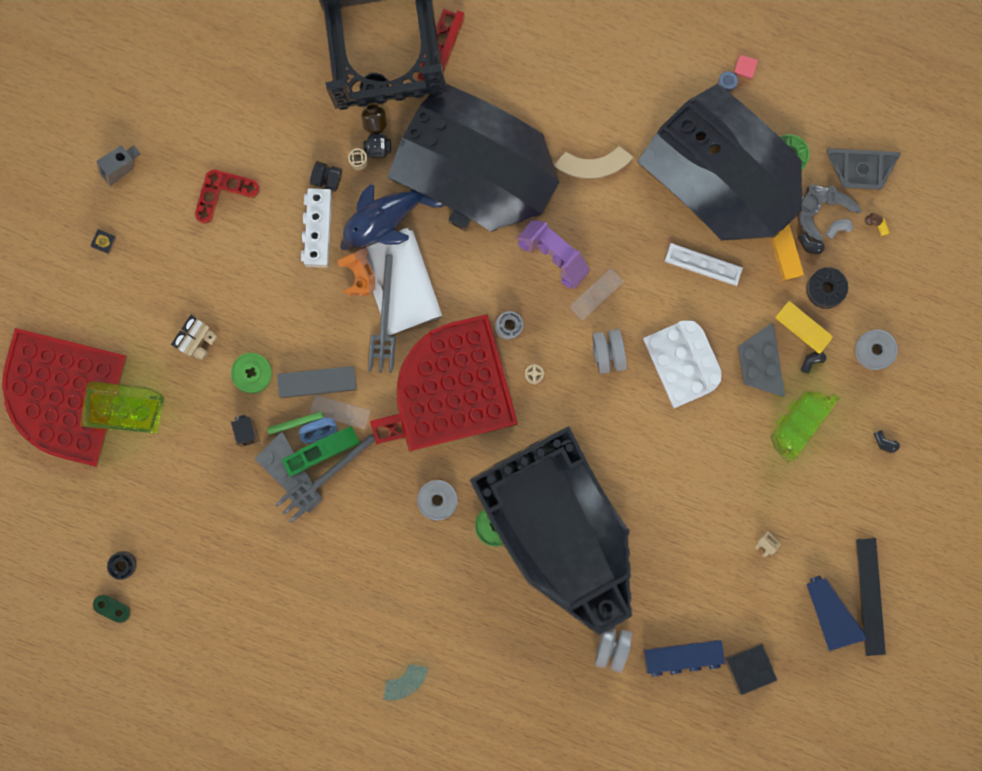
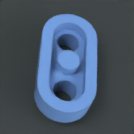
M326 417L302 426L299 430V436L303 443L312 444L336 433L337 425L334 419Z

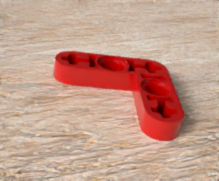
M210 170L204 179L195 210V217L202 224L212 221L221 190L253 198L259 194L260 187L255 180L219 170ZM215 174L219 178V181L214 182V188H217V190L207 188V185L211 187L212 180L210 177H214ZM230 179L238 181L236 188L231 189L228 187L227 184ZM242 181H244V186L250 187L253 184L256 189L251 191V193L246 188H242V191H239L242 187ZM207 192H212L215 195L214 199L210 202L204 199V195ZM202 203H204L207 206H212L211 209L207 207L206 213L209 216L205 217L204 220L199 215L200 213H203L205 210V207L201 206Z

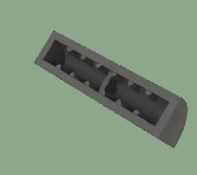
M354 366L277 374L279 397L281 399L357 390Z

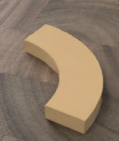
M620 146L602 158L589 160L577 158L565 152L554 165V168L574 178L599 179L617 173L627 166L634 157Z

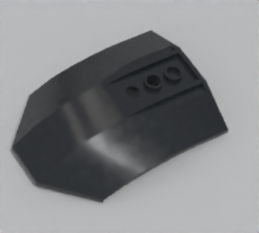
M719 84L691 98L660 127L637 161L638 164L683 202L720 241L776 237L802 211L801 159L759 117ZM700 134L706 135L703 141L696 140ZM714 145H718L721 148L717 154L710 153V148Z

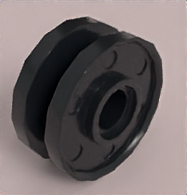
M832 267L817 270L809 278L806 285V295L809 301L815 307L821 309H832L838 306L848 293V281L845 275ZM824 284L831 286L832 291L830 293L823 290Z

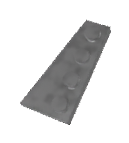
M283 432L255 458L287 492L302 480L305 481L306 485H313L305 470L292 477L289 476L282 459L295 452ZM303 487L299 489L302 494L306 491ZM317 489L315 492V496L319 497V501H317L313 506H311L307 510L308 513H310L323 500ZM296 492L292 495L295 499L299 497ZM310 495L306 497L309 502L313 499ZM303 500L299 503L302 507L306 505Z

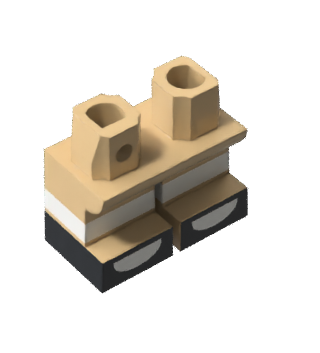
M190 315L181 329L196 338V340L180 330L171 345L192 358L204 360L208 352L201 348L202 344L206 341L213 346L218 337L212 332L210 327L193 315Z

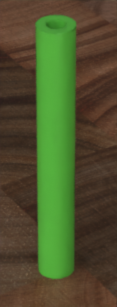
M321 411L268 427L267 430L269 435L323 419L324 415Z

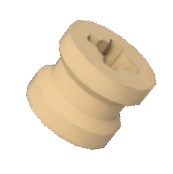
M537 364L528 366L525 370L527 382L535 385L542 381L544 376L542 367Z

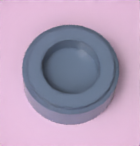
M730 71L722 73L718 80V84L726 91L734 90L738 83L737 76Z

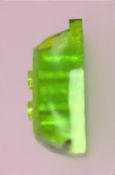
M89 382L86 386L80 425L158 434L164 396L158 391L147 387Z
M804 391L797 400L793 399L787 407L790 410L786 415L782 414L776 421L778 426L770 436L774 448L784 460L792 462L797 458L840 398L837 395L827 396L818 391Z

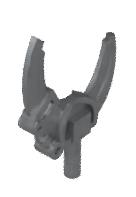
M812 184L808 186L806 195L802 196V211L798 214V222L802 226V230L810 238H814L817 242H823V236L816 229L812 216L820 211L821 203L827 202L828 205L840 204L857 214L862 211L850 197L837 191L834 186L822 188V186Z

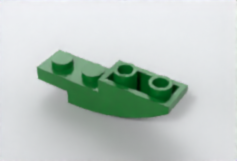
M352 426L298 450V452L282 459V462L289 476L292 477L360 444Z

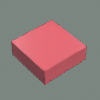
M740 55L734 74L752 79L758 60Z

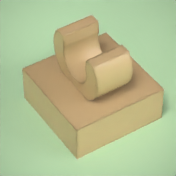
M767 531L759 539L755 549L763 547L766 551L762 556L766 557L768 554L772 556L781 546V543Z

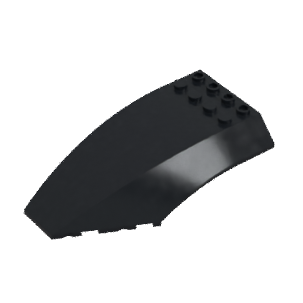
M569 426L536 441L469 479L500 540L526 581L532 587L597 635H601L632 617V607L630 605L632 598L630 592L629 529L601 488Z

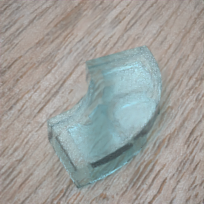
M409 664L406 673L402 677L386 681L383 700H397L412 694L424 681L429 667Z

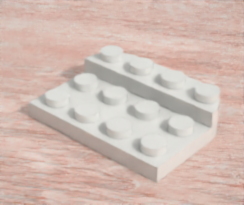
M680 321L675 325L643 338V342L673 409L709 394L721 382L720 366L703 329L696 322Z

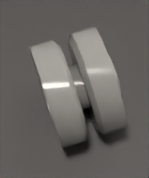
M620 329L609 330V343H607L603 332L592 333L593 354L599 374L610 372V361H612L616 372L626 370V356Z
M613 627L602 633L594 665L605 668L611 657V670L621 673L630 651L632 632L622 629L618 634L617 640H615L616 628Z

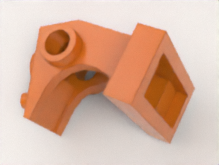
M366 248L337 260L339 267H348L355 274L354 285L342 291V293H348V296H353L358 293V296H367L369 292L375 290V275L366 257L369 255Z

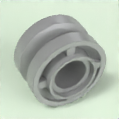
M513 311L502 313L495 322L496 333L499 337L506 340L516 338L523 330L521 316ZM505 321L513 323V330L505 328Z

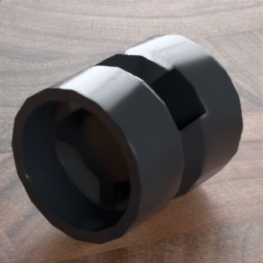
M316 161L312 170L310 185L317 187L325 186V189H331V191L336 192L341 181L343 168L333 165L328 167L326 163Z

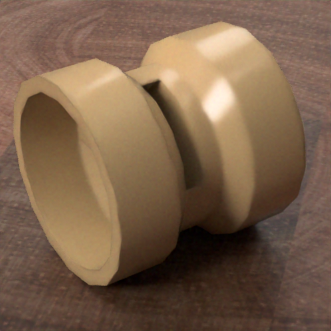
M359 148L350 151L348 155L350 166L358 171L365 169L368 165L365 151Z

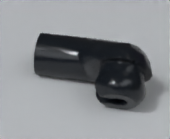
M816 351L806 355L800 371L809 374L813 364L826 361V355L823 352L819 354Z

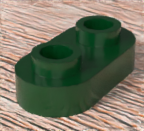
M99 595L93 601L95 612L114 622L123 623L130 618V608L110 596ZM101 601H104L106 604L104 608L99 606ZM119 609L123 612L121 617L117 616Z

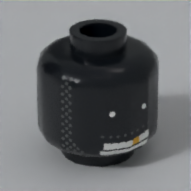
M370 134L367 141L363 142V150L367 152L369 158H386L388 154H391V139H388L385 134Z

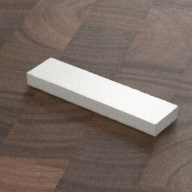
M672 243L669 246L664 261L737 286L743 267Z

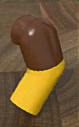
M870 213V215L865 217L867 225L874 224L878 227L881 237L890 234L886 220L876 213Z

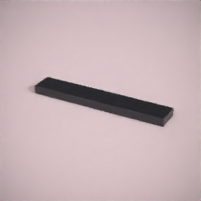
M876 538L856 539L863 631L867 636V640H864L865 656L886 655Z

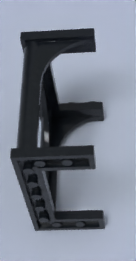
M319 0L322 10H324L332 81L326 82V89L335 109L346 110L352 106L365 107L371 103L384 104L390 100L403 101L409 97L422 98L427 94L441 95L443 92L448 91L441 65L433 0H415L421 39V50L416 63L403 76L384 82L364 78L350 65L346 54L341 7L385 0ZM415 72L422 73L424 81H416L413 78V74ZM349 74L354 75V78H352V79L350 80V78L348 77V75H349ZM405 80L411 81V83L403 84ZM356 82H363V87L360 91H352V87ZM374 86V89L370 88L367 90V87Z

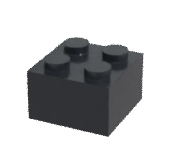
M761 643L724 657L740 695L777 681L764 646Z

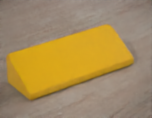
M788 301L775 317L819 354L833 338L830 333L791 301Z

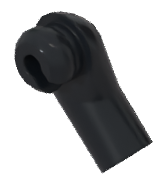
M806 233L797 237L807 253L820 254L825 249L822 242L810 241Z
M882 430L873 433L881 450L889 453H895L899 450V442L887 440Z

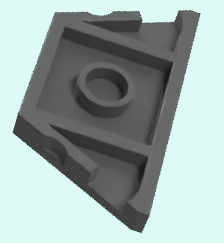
M826 150L842 188L881 190L901 155V152Z
M772 323L738 346L739 360L744 385L784 397L783 379L774 324Z

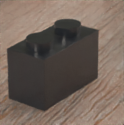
M246 415L235 417V421L231 422L237 445L244 447L260 442L254 419Z

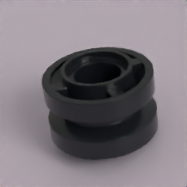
M127 551L117 552L109 558L107 563L108 573L117 580L127 579L137 568L136 558ZM119 561L125 562V570H121L118 567Z

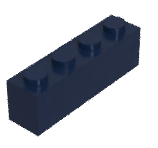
M722 640L643 650L646 673H651V677L662 676L665 671H670L671 674L682 673V669L689 668L690 672L701 671V667L709 666V669L721 668L720 664H725Z

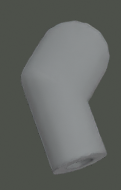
M848 219L836 220L826 231L825 235L829 239H833L838 231H852L853 224Z

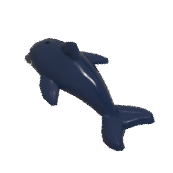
M370 184L362 192L357 202L356 213L346 222L343 228L344 239L341 242L340 248L342 250H349L353 247H364L375 242L385 245H399L409 240V235L394 229L419 203L433 208H441L445 205L412 189L408 192L395 193L374 200L375 185Z

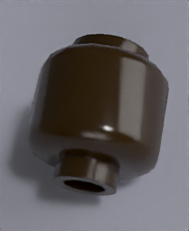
M373 104L367 106L362 111L361 118L364 130L370 134L383 132L387 126L385 110Z

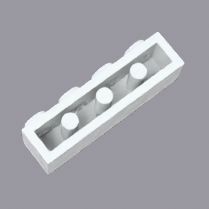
M308 188V194H304V205H307V213H303V224H306V231L302 232V243H305V250L301 251V262H304L306 267L329 268L331 189Z

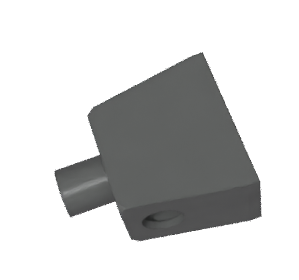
M134 145L128 150L119 146L96 161L99 174L109 186H112L134 168L133 160L140 155V152Z

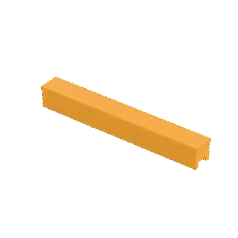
M788 224L776 237L770 238L782 281L804 275L792 231Z

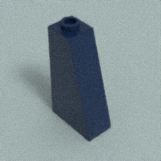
M821 575L810 578L807 587L828 650L832 651L867 640L865 632L826 577L821 578Z

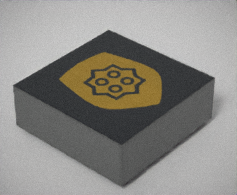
M98 229L90 247L109 255L116 236Z

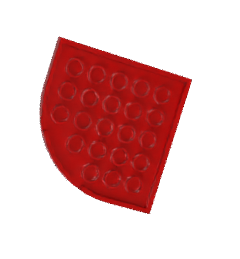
M488 314L437 327L417 341L406 355L398 374L396 402L409 452L518 425Z
M15 328L2 379L4 404L13 425L27 441L49 455L98 467L127 356Z

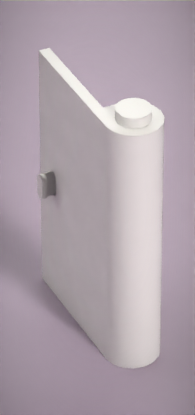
M408 228L399 231L409 235V240L399 245H385L378 242L366 247L369 253L366 257L375 275V290H373L380 314L382 309L385 256L387 254L393 255L387 328L389 336L421 323L432 322L443 317L413 230L409 231Z

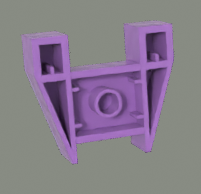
M532 220L517 237L519 242L517 245L522 250L532 252L537 247L542 254H549L556 266L562 267L561 283L568 289L572 287L575 290L590 272L580 251L572 248L551 230L546 222Z

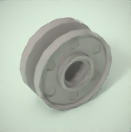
M879 329L864 333L855 345L857 361L869 370H880L888 367L894 362L898 352L895 338L890 333ZM873 345L880 347L879 355H875L872 352Z
M433 480L426 483L420 489L417 497L421 513L432 520H444L450 517L458 503L454 488L442 480ZM433 496H442L443 503L440 506H435L432 503Z

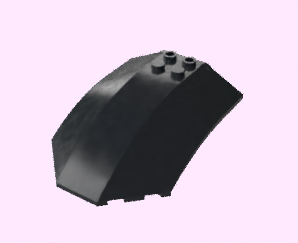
M447 84L448 91L443 92V94H430L421 103L400 141L388 174V179L455 210L490 232L507 225L511 226L523 222V220L534 216H541L559 185V179L544 135L508 112Z

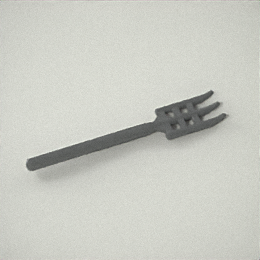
M392 254L385 256L380 322L381 332L377 336H370L369 372L372 370L374 357L379 358L380 373L383 369L384 358H390L389 373H392L394 367L396 337H390L387 334L393 264ZM375 340H381L380 345H375ZM385 341H391V346H385ZM374 349H380V354L374 353ZM385 349L390 350V354H384Z
M369 435L318 478L313 485H306L305 481L302 480L277 502L276 506L278 507L288 498L292 501L283 511V515L295 506L299 509L290 519V523L319 501V497L315 496L316 489L326 483L373 443L375 437ZM301 487L306 490L303 494L299 490ZM295 492L299 496L297 499L292 496ZM308 495L313 498L310 502L306 498ZM302 500L306 504L304 507L299 504Z

